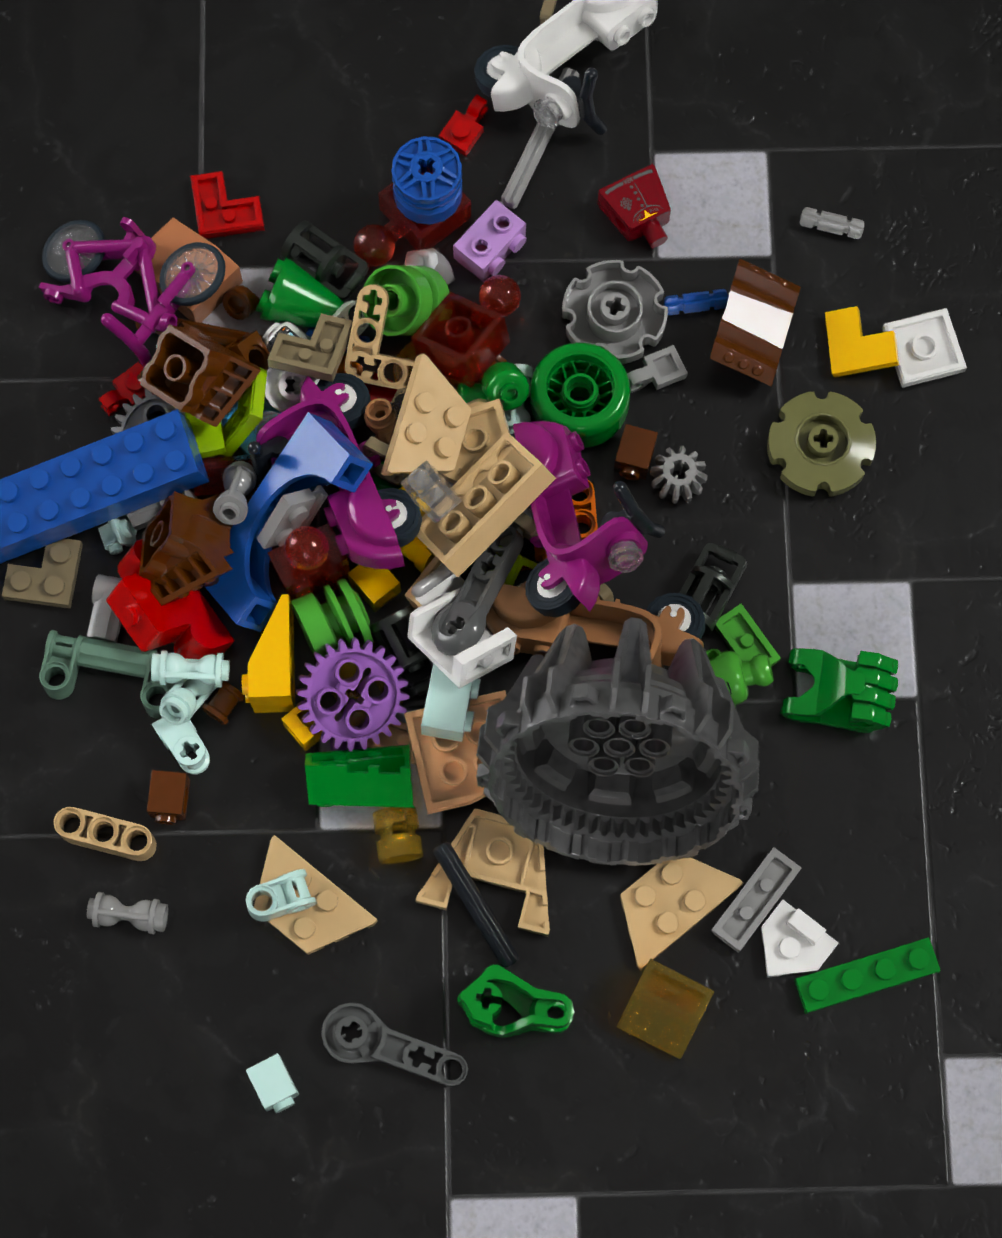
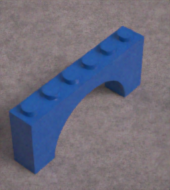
M310 412L306 414L248 502V513L245 520L233 525L230 529V548L234 553L225 557V560L233 570L220 576L216 585L204 586L236 625L258 632L263 630L278 602L272 593L269 581V562L272 547L263 549L257 537L282 495L307 488L312 491L318 485L324 486L329 484L355 493L374 465L333 422Z

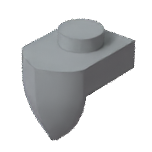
M429 248L407 252L404 265L430 267L444 278L447 285L455 280L449 261L436 249Z

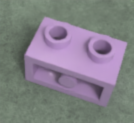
M495 200L453 245L454 259L484 282L490 274L495 276L499 273L505 264L504 259L511 252L516 253L522 248L527 239L526 223L498 200Z

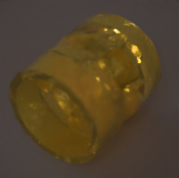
M390 807L372 813L375 834L381 836V839L376 842L379 863H403L423 857L421 836L415 834V831L419 828L416 807ZM401 830V833L393 834V831Z

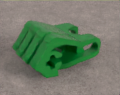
M795 648L790 651L787 661L791 668L796 672L812 675L814 677V685L800 697H786L783 699L780 714L785 718L863 733H870L890 726L891 713L886 711L893 710L896 703L895 695L889 693L896 692L898 687V678L891 676L897 673L898 660L881 655L880 653L860 651L856 662L838 659L818 649Z
M491 965L485 968L483 973L457 996L459 1006L464 1010L473 1027L500 1038L515 1036L530 1030L562 1033L567 1030L574 1015L572 1000L566 995L537 989L499 965ZM485 997L491 999L489 1008L482 1006L481 1002H483ZM502 1000L509 1003L522 1017L506 1026H498L493 1023L501 1014ZM551 1007L558 1008L563 1012L564 1016L559 1019L550 1018L547 1011Z

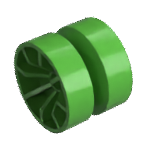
M386 265L375 270L364 284V287L370 284H378L383 286L388 292L389 305L383 335H427L439 329L448 316L450 292L447 283L436 270L430 267ZM373 290L370 295H365L364 300L368 301L370 306L369 312H363L365 317H371L379 321L380 315H373L376 304L382 303V298L377 297V291Z

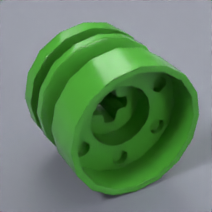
M344 577L336 580L340 593L338 597L335 596L330 585L323 586L326 598L325 603L320 604L311 592L291 601L296 618L312 653L316 651L325 656L327 654L325 644L328 643L336 650L338 649L339 639H344L348 647H350L353 635L358 633L363 644L367 639L373 643L370 620L357 592L350 587Z

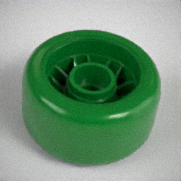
M570 343L560 346L541 359L532 375L530 382V409L534 421L556 422L566 426L571 432L576 431L583 442L584 448L600 445L608 441L619 431L627 417L631 393L628 374L618 358L600 346L590 343ZM575 397H583V398H585L586 400H585V401H576V400H574L573 398H575Z

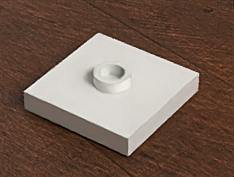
M947 308L883 325V332L894 331L896 334L899 365L895 366L902 388L966 371L967 366Z

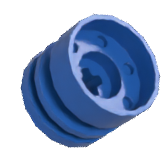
M426 136L409 140L399 148L393 158L391 170L393 196L397 208L406 218L416 223L431 225L445 221L456 212L462 198V164L458 153L449 143L437 137Z

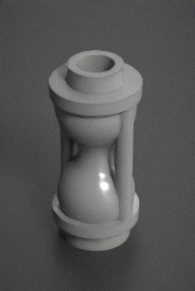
M236 461L224 470L223 485L225 491L220 494L213 505L214 515L222 523L236 525L243 522L247 516L248 504L245 496L254 489L257 482V475L249 463Z
M97 892L95 898L89 899L87 919H92L93 927H100V925L112 926L121 920H127L138 930L148 931L149 934H155L156 931L164 932L166 928L168 904L160 903L159 899H153V901L141 900L132 906H125L116 897L105 895L104 892Z

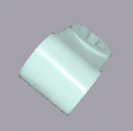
M160 718L151 724L166 748L170 749L186 773L198 775L208 768L210 755L191 720L180 725H171L163 718ZM190 751H194L197 755L193 760L187 755Z
M295 870L277 879L252 887L246 896V905L251 917L257 921L264 922L314 906L317 901L315 897L310 895L305 880L307 876L306 870ZM294 885H295L296 888H297V891H298V894H299V898L296 897V894H295V891H294V888H293ZM260 895L270 897L273 901L271 907L266 911L256 910L253 907V901L256 897Z

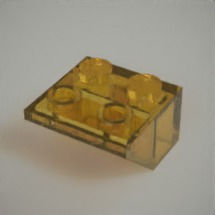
M650 959L617 1028L681 1059L714 991Z

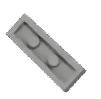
M773 847L715 924L711 933L739 953L799 873L801 867Z

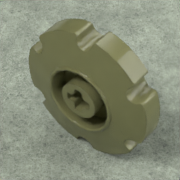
M813 391L794 397L783 405L779 412L782 422L772 423L767 440L770 463L772 465L779 464L784 469L780 479L793 490L812 497L815 496L818 489L826 490L828 495L832 497L843 494L859 484L865 475L861 466H870L876 451V435L872 423L865 424L859 419L863 409L853 400L835 392H829L825 399L817 398ZM817 440H822L823 446H826V448H821L820 442H817Z

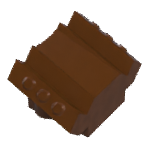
M740 258L710 359L772 387L801 287Z
M181 321L178 326L168 324L166 330L160 334L154 356L139 373L137 379L141 382L140 385L176 409L189 413L197 419L217 427L222 419L231 411L233 405L242 397L245 390L251 386L261 369L259 366L246 361L243 356L225 348L214 338L201 333L199 329Z
M174 491L172 495L168 496L160 511L149 521L142 534L139 576L151 580V592L161 605L173 602L179 598L182 599L188 596L190 592L201 589L203 585L210 584L216 581V578L233 570L225 560V557L234 553L230 548L231 525L219 521L213 512L214 502L220 494L201 500Z

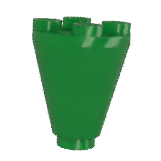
M285 258L284 261L278 259L268 279L269 282L274 283L271 291L264 290L255 311L261 313L260 318L266 321L291 322L295 326L315 329L321 313L332 316L344 304V301L294 261Z

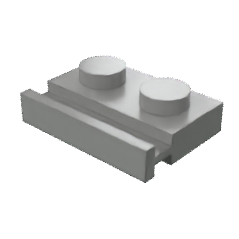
M321 485L316 486L313 492L307 488L282 495L257 537L263 549L276 545L282 547L292 542L295 537L297 539L302 538L328 496Z

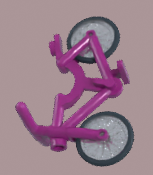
M122 217L120 225L127 232L123 240H106L102 230L96 224L86 220L71 221L60 226L46 241L42 253V262L45 271L53 279L71 283L58 286L41 282L39 289L44 293L43 297L55 304H62L64 298L85 303L90 301L93 288L101 285H110L116 288L119 296L117 300L112 302V310L142 325L134 334L110 313H105L101 316V323L127 345L137 356L143 367L152 359V355L144 345L151 334H154L156 331H165L168 324L177 326V317L174 314L180 306H192L209 299L219 289L225 276V261L217 248L202 242L190 243L178 248L165 261L160 272L159 281L162 294L159 297L152 263L156 252V244L141 231L133 220ZM102 260H122L113 271L92 273ZM134 270L137 272L141 271L148 312L134 307L135 298L130 284L126 281Z

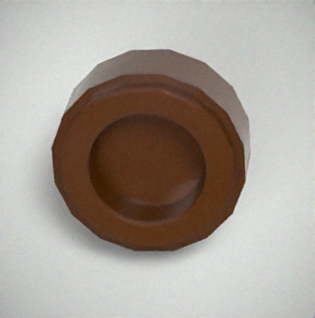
M236 285L224 294L222 302L227 314L234 319L244 320L254 313L260 297L247 287Z

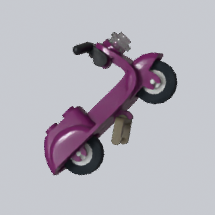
M338 373L333 382L320 380L317 385L307 376L301 387L300 403L286 409L282 413L274 411L264 412L263 419L254 429V433L257 435L256 441L250 442L248 445V451L257 475L259 487L306 414L310 412L333 422L374 464L370 469L372 474L394 486H400L404 482L402 474H393L391 476L381 474L383 464H381L380 456L386 458L389 448L388 444L373 436H370L368 440L363 441L359 446L351 430L362 425L365 421V409L371 399L369 389L364 382L352 374ZM368 472L355 493L338 487L339 492L327 496L328 506L323 508L330 528L336 526L339 535L335 536L342 556L348 554L351 562L373 569L405 567L400 547L414 540L420 531L422 523L420 506L411 494L396 488L377 491L370 472Z
M551 421L513 424L515 439L556 478L530 504L534 520L527 514L522 513L514 521V523L524 529L523 536L536 548L545 550L547 558L538 563L529 574L526 582V596L531 606L547 617L556 618L567 615L576 609L580 603L588 611H591L597 601L601 584L610 581L621 573L634 571L643 562V555L648 547L644 535L647 534L661 538L665 534V528L660 524L652 522L637 505L627 485L623 481H617L613 485V491L623 510L618 513L615 511L606 513L601 520L602 526L582 540L572 496L589 488L587 477L591 474L586 461L581 455L584 445L579 434L576 431L571 432L562 424Z

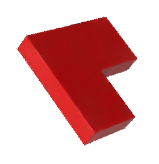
M223 171L191 176L199 235L208 239L265 230L259 196L227 200Z

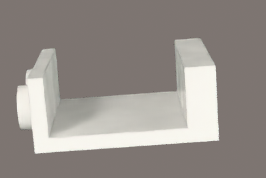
M462 587L452 592H447L439 599L425 606H420L410 613L407 636L459 689L513 660L517 635L509 627L494 635L485 627L483 636L474 646L457 655H445L440 652L432 640L431 629L434 619L442 609L455 601Z

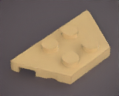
M423 353L416 357L381 471V474L384 476L401 473L422 475L426 472L447 474L454 471L472 409L429 357Z
M274 835L271 838L260 884L277 879L286 873L305 869L307 872L305 880L310 895L315 897L317 903L303 911L286 914L267 922L307 955L323 949L328 944L341 941L366 927L370 928L378 922L373 915ZM294 885L293 888H294L296 897L299 898V894H298L297 888H296V886ZM260 895L256 897L254 908L258 911H266L271 907L273 901L266 895Z
M690 857L674 861H663L656 864L622 892L620 899L638 969L642 970L743 886L744 883L741 879Z

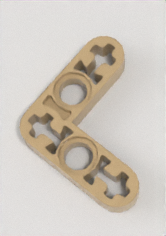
M378 284L367 285L359 291L345 359V371L347 374H352L361 379L364 383L406 391L407 385H405V382L409 376L408 366H413L415 361L379 353L389 305V295L383 286ZM373 290L377 291V297L382 298V303L376 304L373 315H380L379 321L371 317H360L361 311L364 313L369 312L370 303L365 301L364 297L365 295H370ZM369 323L375 327L376 337L372 342H364L359 338L358 328L361 324ZM360 356L364 357L365 364L375 366L376 359L382 360L378 368V379L372 378L375 371L364 370L361 375L357 374V368L352 367V361H358ZM389 363H396L402 368V378L397 382L388 381L384 375V369Z

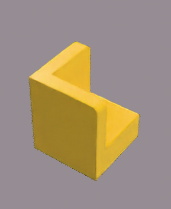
M358 565L348 573L350 584L374 612H377L401 593L400 582L389 569H373Z
M296 706L281 719L284 727L306 752L320 741L322 730L312 734L309 729L314 721L304 723L301 719L308 710H299Z

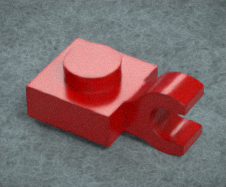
M476 95L472 99L465 115L456 110L439 134V139L449 143L457 152L467 156L484 132V127L479 124V121L488 111V107H486L488 101Z
M139 362L112 381L116 390H111L99 398V401L102 403L101 408L108 416L113 415L123 407V403H128L133 407L135 405L133 394H136L141 399L146 398L145 388L140 385L141 382L137 379V376L144 368Z

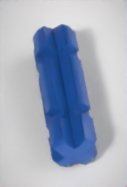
M725 289L713 290L712 294H709V291L682 294L680 298H678V295L666 296L664 298V306L668 307V315H677L679 311H683L684 314L709 311L710 307H714L715 310L725 309L728 293Z

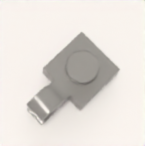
M674 345L645 356L643 358L645 367L627 373L631 393L644 388L651 382H653L656 390L685 379L688 374Z

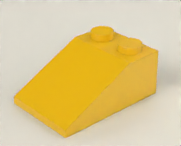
M289 594L281 595L249 659L248 674H242V694L245 695L246 703H251L254 713L290 712L295 708L294 612Z

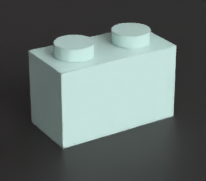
M433 663L421 723V735L462 742L464 731L471 732L474 712L469 711L471 699L478 698L481 679H476L459 689Z

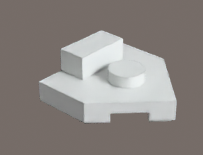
M784 900L779 903L760 928L767 977L817 972L839 944L825 933V928L799 908L796 910Z

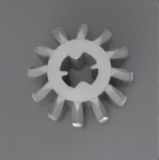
M684 446L679 448L678 454H675L674 450L669 447L665 452L666 457L657 455L655 457L657 466L651 467L650 475L655 477L652 480V487L656 489L662 488L659 494L661 499L671 494L672 503L674 504L678 502L679 496H682L686 502H690L692 493L700 495L703 489L701 484L707 481V475L702 472L706 467L705 461H696L698 456L696 451L691 452L689 456L685 455L686 449ZM673 471H680L679 475L682 472L685 473L684 478L677 479L678 475L673 477Z

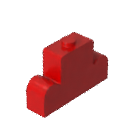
M142 539L136 541L119 562L117 568L122 579L108 595L106 601L138 648L146 652L169 643H174V653L180 654L185 659H200L209 654H224L235 640L200 590L192 591L182 599L179 598L173 602L161 605L151 592V580L139 576Z

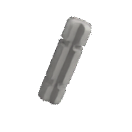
M804 207L800 218L801 226L813 228L814 225L818 226L817 230L838 235L847 233V237L860 239L864 230L863 220L856 218L847 220V216L826 211L817 213V209Z

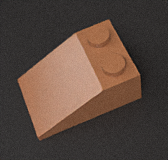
M172 218L151 238L156 244V252L152 263L157 289L160 294H162L159 281L161 269L167 258L178 248L195 242L207 243L217 248L224 258L225 276L219 289L202 303L192 306H180L178 308L190 321L201 323L222 303L223 296L229 289L243 283L240 267L216 245L175 218ZM196 250L181 256L169 271L167 286L179 274L182 264L191 262L196 268L195 272H200L204 277V281L200 286H196L187 298L204 292L213 283L218 271L217 259L211 252Z

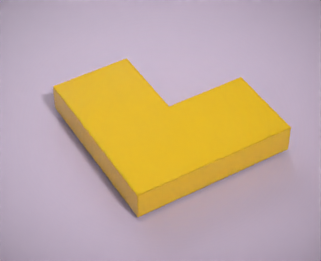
M857 306L825 312L831 370L834 378L899 365L896 334L894 331L863 336L860 310Z

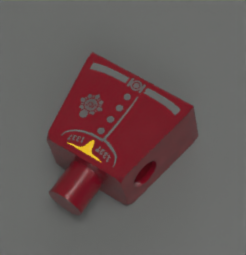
M654 164L599 189L598 206L628 241L645 236L651 248H656L667 241L668 236L662 226L669 222L671 209Z

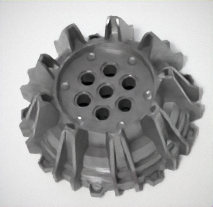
M630 617L624 622L615 658L595 661L591 659L583 627L575 623L566 626L558 634L545 657L533 655L506 698L488 708L486 723L481 725L476 756L482 763L478 764L477 783L478 786L484 788L485 796L494 802L501 816L510 825L514 826V832L561 855L588 860L592 863L607 865L628 864V866L650 865L696 856L699 850L713 845L726 835L727 831L737 827L739 820H747L752 812L753 800L750 796L758 791V740L744 729L723 678L715 676L707 653L702 645L694 638L685 639L679 645L668 670L654 665L651 662L647 625L640 618Z

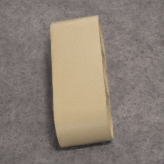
M76 807L62 808L54 817L55 830L68 843L135 861L148 860L156 851V840L147 827ZM71 818L80 819V826L75 832L66 833L64 831L66 821ZM106 826L112 827L114 829L112 838L106 842L98 841L97 834L99 830ZM139 835L146 836L147 844L142 850L134 851L131 849L130 845L133 838Z

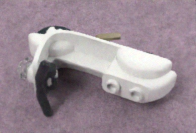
M544 0L540 12L541 25L522 41L519 48L511 45L495 46L485 51L478 58L475 65L476 83L483 94L492 98L495 111L507 112L529 104L535 110L533 115L536 121L544 128L548 126L550 129H554L559 124L573 128L577 126L580 118H582L597 134L603 135L607 131V126L596 115L593 93L598 78L597 70L595 68H588L586 70L582 86L577 76H568L563 81L549 76V74L594 40L600 41L611 51L625 45L631 37L654 22L658 9V0H573L554 15L553 12L557 0Z

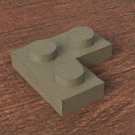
M321 313L311 340L278 332L267 359L269 367L333 382L349 343L353 321Z
M62 539L47 545L41 568L8 564L2 592L3 599L71 609L83 547L82 542L79 540Z

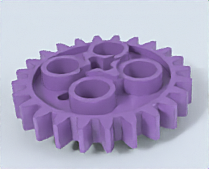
M353 637L350 647H347L342 639L338 640V649L336 650L328 643L325 644L327 652L325 656L315 651L313 654L317 663L313 665L305 662L304 666L310 672L309 676H298V679L306 684L305 688L296 689L297 695L305 697V700L297 704L298 709L308 710L301 717L304 723L314 721L309 731L312 734H316L322 730L320 737L322 743H326L333 737L335 749H338L342 742L346 741L349 751L353 750L355 742H359L363 750H366L367 739L370 738L379 745L380 739L378 734L383 732L390 737L392 734L388 725L390 723L397 726L401 725L400 721L395 717L396 713L407 712L399 703L402 700L409 699L407 693L400 691V688L408 685V681L406 679H397L404 669L401 666L391 667L396 657L391 654L383 659L385 648L380 645L373 652L372 641L368 639L363 647H360L356 637ZM344 663H355L356 672L352 677L343 679L339 676V669ZM366 668H370L371 671L369 675H367L359 684L363 676L364 670ZM374 681H383L385 684L383 693L377 697L369 696V685ZM357 688V692L360 694L357 700L355 698L349 699L345 692L348 689L354 691ZM326 692H335L337 694L336 703L330 708L322 707L320 705L321 696ZM346 705L342 717L339 720H335V715ZM354 711H365L366 719L361 725L353 726L349 723V717Z

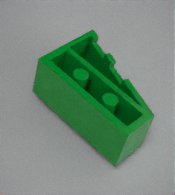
M409 745L367 748L366 750L353 749L352 751L340 750L306 753L305 755L309 805H317L319 807L339 805L414 808Z

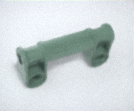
M51 630L48 634L39 679L45 692L53 699L62 700L72 694L79 667L83 666L144 678L140 694L141 701L146 713L150 717L160 719L162 718L159 712L160 705H151L149 701L153 695H165L174 685L170 683L160 685V681L151 680L153 653L158 654L157 650L152 649L143 652L136 646L81 635L78 638L58 635V631ZM58 674L65 676V680L61 685H49V681L53 676Z

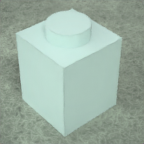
M278 1053L246 1069L266 1111L274 1109L275 1113H279L295 1104L293 1098L297 1097L299 1093Z

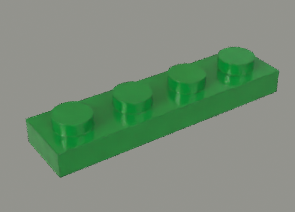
M928 937L796 978L794 981L805 1014L930 976L939 973L941 970Z

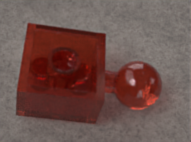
M392 182L378 193L380 210L390 222L384 226L371 224L363 227L355 236L354 252L365 260L368 266L377 267L386 264L392 258L395 252V242L402 236L407 239L415 250L432 248L471 218V200L462 191L461 203L453 215L439 223L431 225L420 224L406 218L397 208L393 196Z
M495 275L488 278L482 284L479 291L480 305L450 292L411 337L416 356L422 353L427 355L443 375L472 388L510 343L505 317L514 313L520 304L521 291L518 284L512 278L505 275Z
M329 524L319 528L312 526L298 527L287 536L284 545L268 552L273 573L284 594H289L290 601L309 592L317 597L316 594L324 591L323 586L327 584L330 585L332 590L338 589L336 580L343 577L346 580L348 579V573L350 572L348 557L346 554L341 555L335 539L336 534Z

